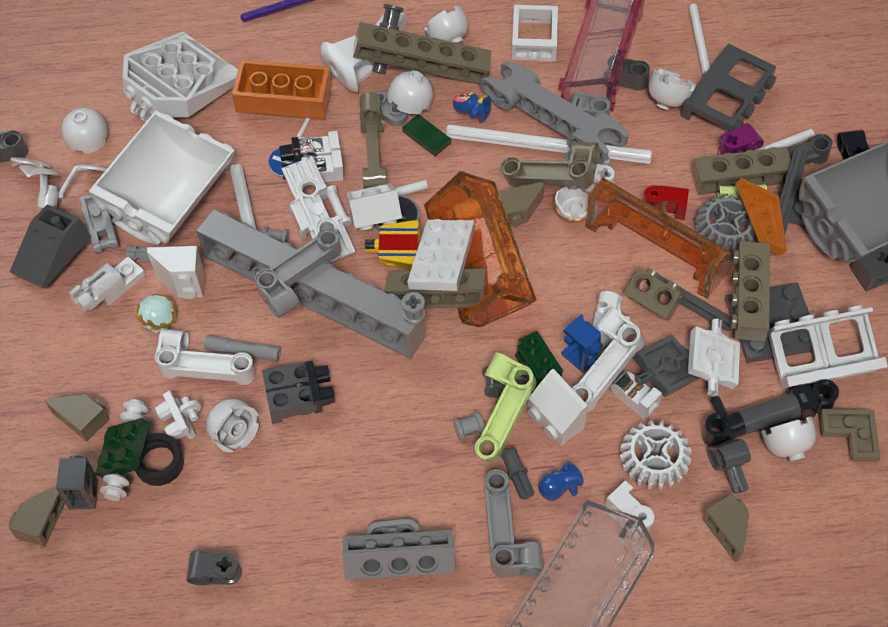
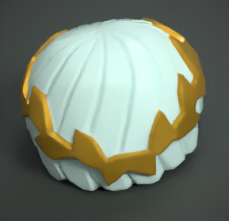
M151 294L144 298L137 306L136 318L144 328L154 333H159L162 329L169 330L175 324L177 310L174 302L168 296Z

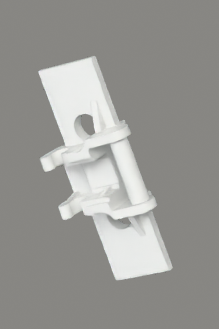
M313 157L281 168L295 198L289 205V212L292 218L295 217L298 222V232L301 239L307 238V233L309 232L312 239H314L321 229L334 228L339 233L341 253L337 258L327 260L326 262L331 263L356 253L345 229L352 224V220L350 217H347L337 195L338 190L336 186L327 187ZM312 185L316 190L313 194L306 195L302 192L305 186ZM329 198L336 214L333 218L329 217L322 202Z

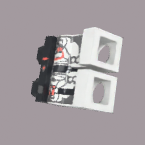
M337 131L328 132V136L302 137L300 139L292 137V144L279 146L281 161L294 160V163L313 157L324 182L343 181V164ZM294 163L282 164V168Z

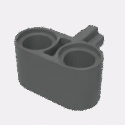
M732 439L709 447L707 455L712 467L715 470L726 471L733 492L738 494L748 490L741 467L751 461V454L746 442L743 439Z

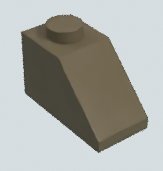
M543 181L497 191V208L504 228L510 226L517 227L529 221L543 200Z
M86 394L53 397L45 401L51 413L86 442L109 421L105 413V405L97 398L92 400Z
M56 487L19 505L17 512L12 514L9 521V529L15 538L46 546L65 505Z
M732 493L707 508L703 521L736 563L740 560L744 551L749 514L744 502L740 499L737 500Z

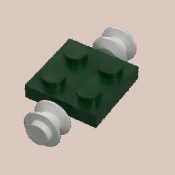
M131 399L129 402L123 403L122 407L126 412L120 414V419L125 423L108 427L104 435V444L97 461L98 466L95 474L103 478V481L107 483V486L100 488V492L108 500L119 501L120 498L126 497L127 493L122 489L129 486V481L123 474L136 471L139 467L150 424L142 416V414L148 412V408L140 400Z

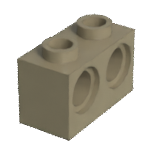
M649 267L646 271L638 268L623 293L670 321L685 297L684 294L679 292L682 287L670 280L667 283L662 282L658 279L660 274ZM643 280H649L651 283L649 290L646 292L640 291V283ZM670 292L672 295L670 303L662 305L660 301L662 294Z

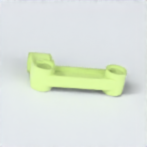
M498 352L495 353L484 376H489L505 385V388L481 437L475 444L476 454L486 463H495L500 459L512 430L537 383L530 368ZM524 374L530 376L529 381L525 385L517 384L519 376ZM494 444V452L488 456L483 455L484 446Z

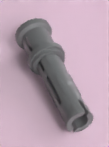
M384 4L385 13L383 21L379 26L399 30L398 21L400 13H403L404 9ZM374 62L372 71L386 74L387 64Z

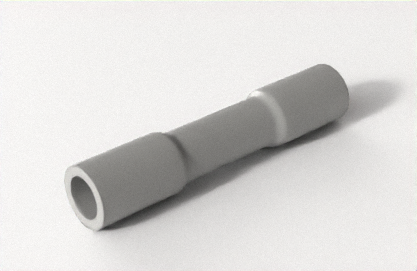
M207 335L204 341L205 350L236 354L244 352L263 360L278 362L281 354V348L277 346L234 341L224 337Z

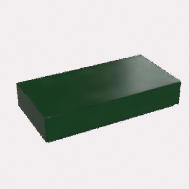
M419 114L402 127L403 133L435 157L451 144L449 136Z

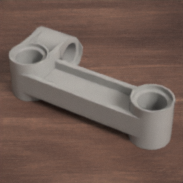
M330 227L321 229L317 237L269 269H262L256 274L255 283L258 294L277 318H280L300 303L297 295L289 286L327 260L335 259L340 255L341 244L337 230Z
M491 470L485 476V500L492 572L502 578L541 575L544 573L542 545L537 542L514 544L508 475L502 470ZM493 483H500L503 486L501 488L495 489L490 485ZM503 557L509 559L510 563L501 565L497 560Z

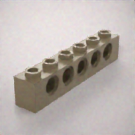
M360 22L355 35L353 57L481 84V79L488 77L490 72L491 50Z

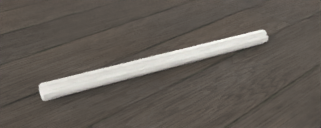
M449 124L446 130V135L453 139L561 153L571 152L567 139ZM605 144L609 150L608 156L610 159L645 164L651 162V150Z

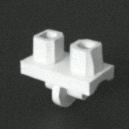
M170 390L164 393L165 401L155 407L160 419L164 422L171 417L175 419L174 422L165 426L164 429L167 435L175 440L184 436L190 440L197 435L188 417H190L192 422L198 419L197 413L201 410L199 401H190L189 397H184L180 401L179 398L173 397Z

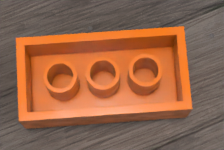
M241 59L232 92L235 111L325 119L332 87L330 67Z

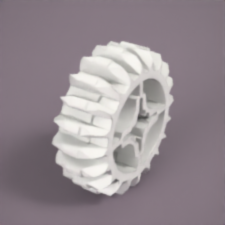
M650 420L646 427L641 422L638 425V429L632 427L629 432L630 435L626 434L624 436V443L620 447L622 453L620 454V461L624 463L623 470L630 471V480L638 478V486L646 482L648 483V489H651L653 484H656L657 488L661 490L665 483L671 488L674 481L679 483L682 480V475L687 474L689 469L687 466H690L692 460L689 457L691 455V448L686 447L688 439L681 438V430L673 432V424L666 428L663 427V421L659 422L657 426ZM637 446L643 454L641 461L635 455L634 450ZM670 448L676 456L674 464L670 461L671 457L668 455Z

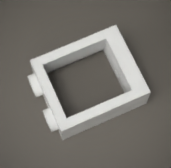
M514 5L512 60L556 61L558 6ZM519 22L552 23L551 39L518 38Z

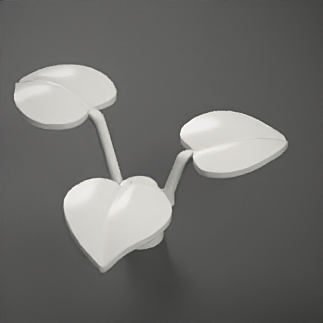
M10 158L12 167L19 165V168L27 177L40 174V192L37 207L44 208L46 205L57 208L58 197L63 198L66 188L77 171L97 170L105 172L107 168L96 165L77 164V166L73 167L60 191H57L58 186L47 184L48 174L60 176V173L44 168H51V165L27 158Z

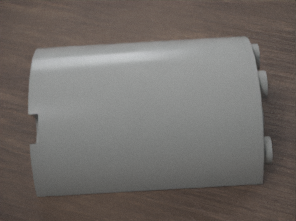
M888 141L804 177L801 183L799 200L803 201L805 212L801 213L805 227L816 245L832 259L839 258L844 260V263H851L888 246Z

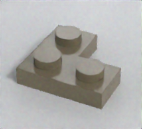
M821 409L819 414L822 437H848L851 461H879L880 451L874 410Z

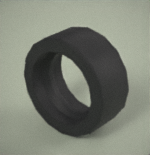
M154 433L147 435L139 467L135 471L141 481L151 486H162L176 479L182 471L184 464L179 444L173 437L166 434ZM156 448L169 449L172 452L173 460L164 470L149 472L143 467L142 460L148 452Z

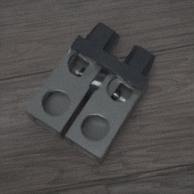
M308 361L305 364H294L262 370L272 424L282 422L283 418L308 415L313 412L315 414L321 413L322 406L335 403L332 386L318 389V384L330 382L328 365L314 367L313 361Z

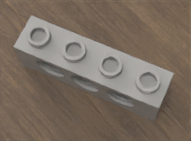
M452 530L345 536L343 537L345 580L455 573Z

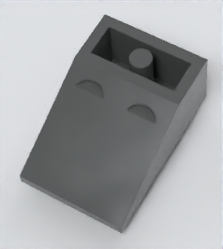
M46 205L30 222L10 272L45 289L88 242L91 235L80 218Z

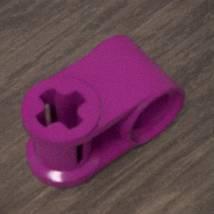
M746 123L737 129L723 134L721 138L722 145L718 148L717 155L756 150L763 146L764 140L750 123Z

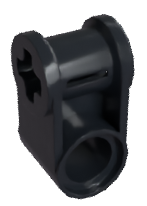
M864 130L839 132L837 134V147L843 160L869 149Z

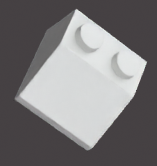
M392 183L345 193L355 228L368 230L374 227L373 224L397 223V219L402 218L397 190Z
M197 246L147 247V253L154 273L160 282L178 298L193 299L195 297H203L205 271Z
M552 369L528 398L527 412L534 422H539L544 427V432L550 440H555L562 446L585 428L588 405Z

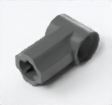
M817 134L811 141L789 147L787 150L790 159H792L795 149L800 148L807 151L808 156L805 165L812 162L814 164H823L829 158L833 142L828 135Z

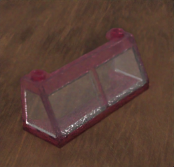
M586 0L585 9L587 11L565 78L561 77L559 81L558 91H561V98L570 102V96L574 92L604 96L610 101V112H614L616 94L620 88L621 77L638 22L641 21L645 0Z

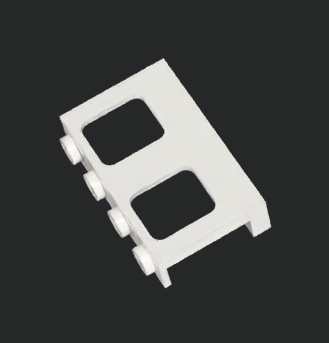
M862 305L847 308L848 312L839 314L838 310L823 313L821 318L807 315L800 317L799 322L790 323L789 319L775 322V327L769 329L768 336L781 389L795 388L808 383L809 385L815 384L822 379L834 380L887 368L886 358H879L868 317L873 308L863 309ZM854 320L857 323L863 351L859 354L838 357L834 351L829 325L831 323ZM805 329L809 334L815 360L813 363L790 367L786 363L780 336L785 332Z

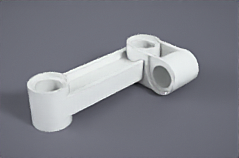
M610 307L595 325V328L608 335L612 342L580 382L572 387L579 396L584 393L589 394L588 399L585 401L588 405L587 412L592 411L596 407L597 401L636 352L640 351L645 344V339L640 329L613 307ZM637 334L633 342H626L627 336Z
M167 329L160 331L155 361L160 374L164 378L170 379L177 376L235 381L238 384L247 385L256 377L253 360L247 353L242 352L229 355L187 351L189 345L188 332Z

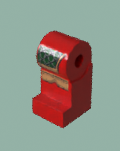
M662 185L649 186L644 191L643 207L649 213L676 214L675 219L685 221L689 189Z

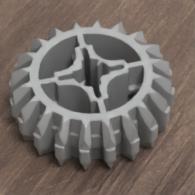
M722 194L720 199L713 196L711 202L706 201L703 207H700L698 210L695 230L699 234V241H705V248L712 246L713 252L721 250L723 255L727 251L733 254V250H738L740 241L756 242L758 240L742 198L736 200L733 194L730 198H726L724 194ZM716 217L715 223L711 224L710 220ZM745 225L746 230L741 233L740 228Z

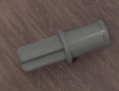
M516 448L505 450L502 452L501 458L509 472L508 479L513 481L519 498L527 500L534 495V490L527 476L528 470L526 467H523Z

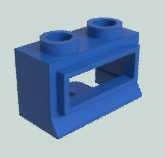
M581 314L563 330L567 335L564 342L568 346L561 352V355L584 373L600 357L598 354L603 348V344L600 342L601 332L588 321L585 322Z

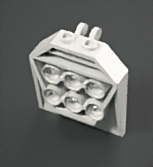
M182 31L124 55L123 92L128 99L133 100L130 107L131 112L135 115H140V119L144 122L150 118L155 110L162 114H168L171 117H190L233 88L238 69Z

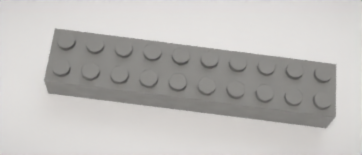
M212 210L197 229L205 258L255 282V276L260 270L269 269L296 251L289 243L275 240L270 234L266 232L261 233L253 229L249 224L245 222L240 223L229 214L220 213L216 210ZM325 262L289 286L297 295L300 305L408 359H412L426 337L425 319L417 325H410L404 321L402 301L399 297L379 290L374 284H366L358 280L351 273L339 271L330 263Z

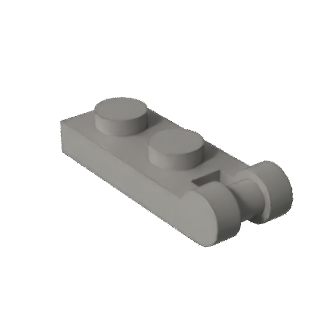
M90 194L79 197L95 254L103 252V249L118 248L119 244L109 212L107 210L101 211ZM108 235V238L99 241V237Z

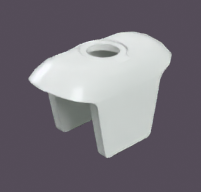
M355 36L336 43L322 42L320 56L324 65L330 67L334 77L347 90L358 93V84L373 73V66L368 60L353 57Z

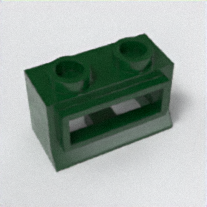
M538 331L518 340L517 352L514 356L519 363H525L530 367L537 382L535 389L552 369L562 377L563 369Z

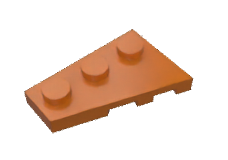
M741 178L735 184L759 243H769L770 251L781 256L787 251L779 195Z

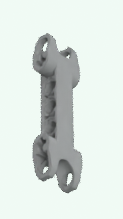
M507 61L501 64L500 74L504 79H497L491 76L481 79L480 89L485 95L490 96L491 101L504 110H509L513 106L519 108L567 137V144L570 149L573 142H598L601 152L598 163H604L608 160L609 150L604 143L613 144L618 147L628 143V132L613 117L604 112H598L592 116L542 87L537 74L525 66ZM488 84H489L496 92L492 91V90L489 88ZM612 131H616L617 133H619L621 139L617 137Z

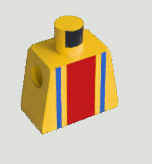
M419 220L380 226L379 238L365 239V253H378V259L382 266L411 271L420 244L421 227Z

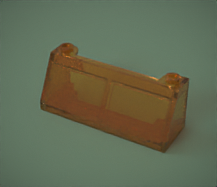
M460 171L424 204L428 220L474 221L475 231L464 269L486 268L488 293L475 306L458 308L462 324L480 328L531 305L537 299L495 182Z

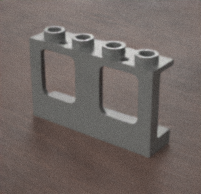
M728 43L696 85L691 96L684 101L681 117L690 120L695 113L727 129L728 132L739 128L744 124L745 118L749 119L751 117L755 104L762 102L766 89L773 87L777 78L774 76L776 66ZM738 61H745L765 71L766 74L757 86L752 87L729 75V72ZM716 90H722L744 102L734 117H729L707 106L706 103Z

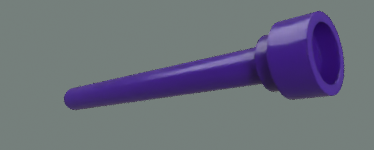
M283 0L243 13L240 18L243 22H247L313 0Z

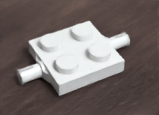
M719 319L711 321V330L695 326L690 334L688 373L707 380V394L713 397L719 394V385L734 389L739 381L740 342L729 339L722 334V320Z

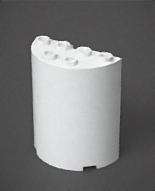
M155 110L92 186L89 194L101 211L107 210L114 217L111 221L125 232L150 244L159 245L160 242L167 244L233 160L235 150L226 143L222 144L214 140L208 134L200 133L197 135L190 125L182 124L174 120L170 115L162 114Z

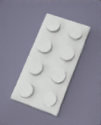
M427 220L407 281L409 289L458 291L475 231L474 221Z

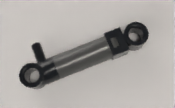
M822 379L817 381L812 389L808 383L792 388L790 394L727 413L721 398L714 396L710 402L716 413L707 417L702 430V440L706 445L712 447L794 419L804 421L807 420V417L812 416L813 418L816 413H820L821 409L833 408L839 396L838 386L831 380ZM819 394L825 395L828 399L822 398ZM711 428H717L721 433H716Z

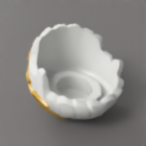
M565 186L558 190L554 197V206L557 214L568 222L583 221L593 210L594 205L591 196L580 188L575 190V188L568 189Z

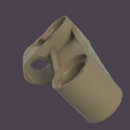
M374 92L364 93L359 99L361 133H366L368 168H362L364 189L387 184L386 167H380L378 132H384L383 112L381 111L380 96Z
M573 142L570 161L519 160L516 157H508L501 163L500 169L508 184L514 187L543 181L544 185L576 186L580 189H585L594 182L596 167L600 158V146L598 142Z

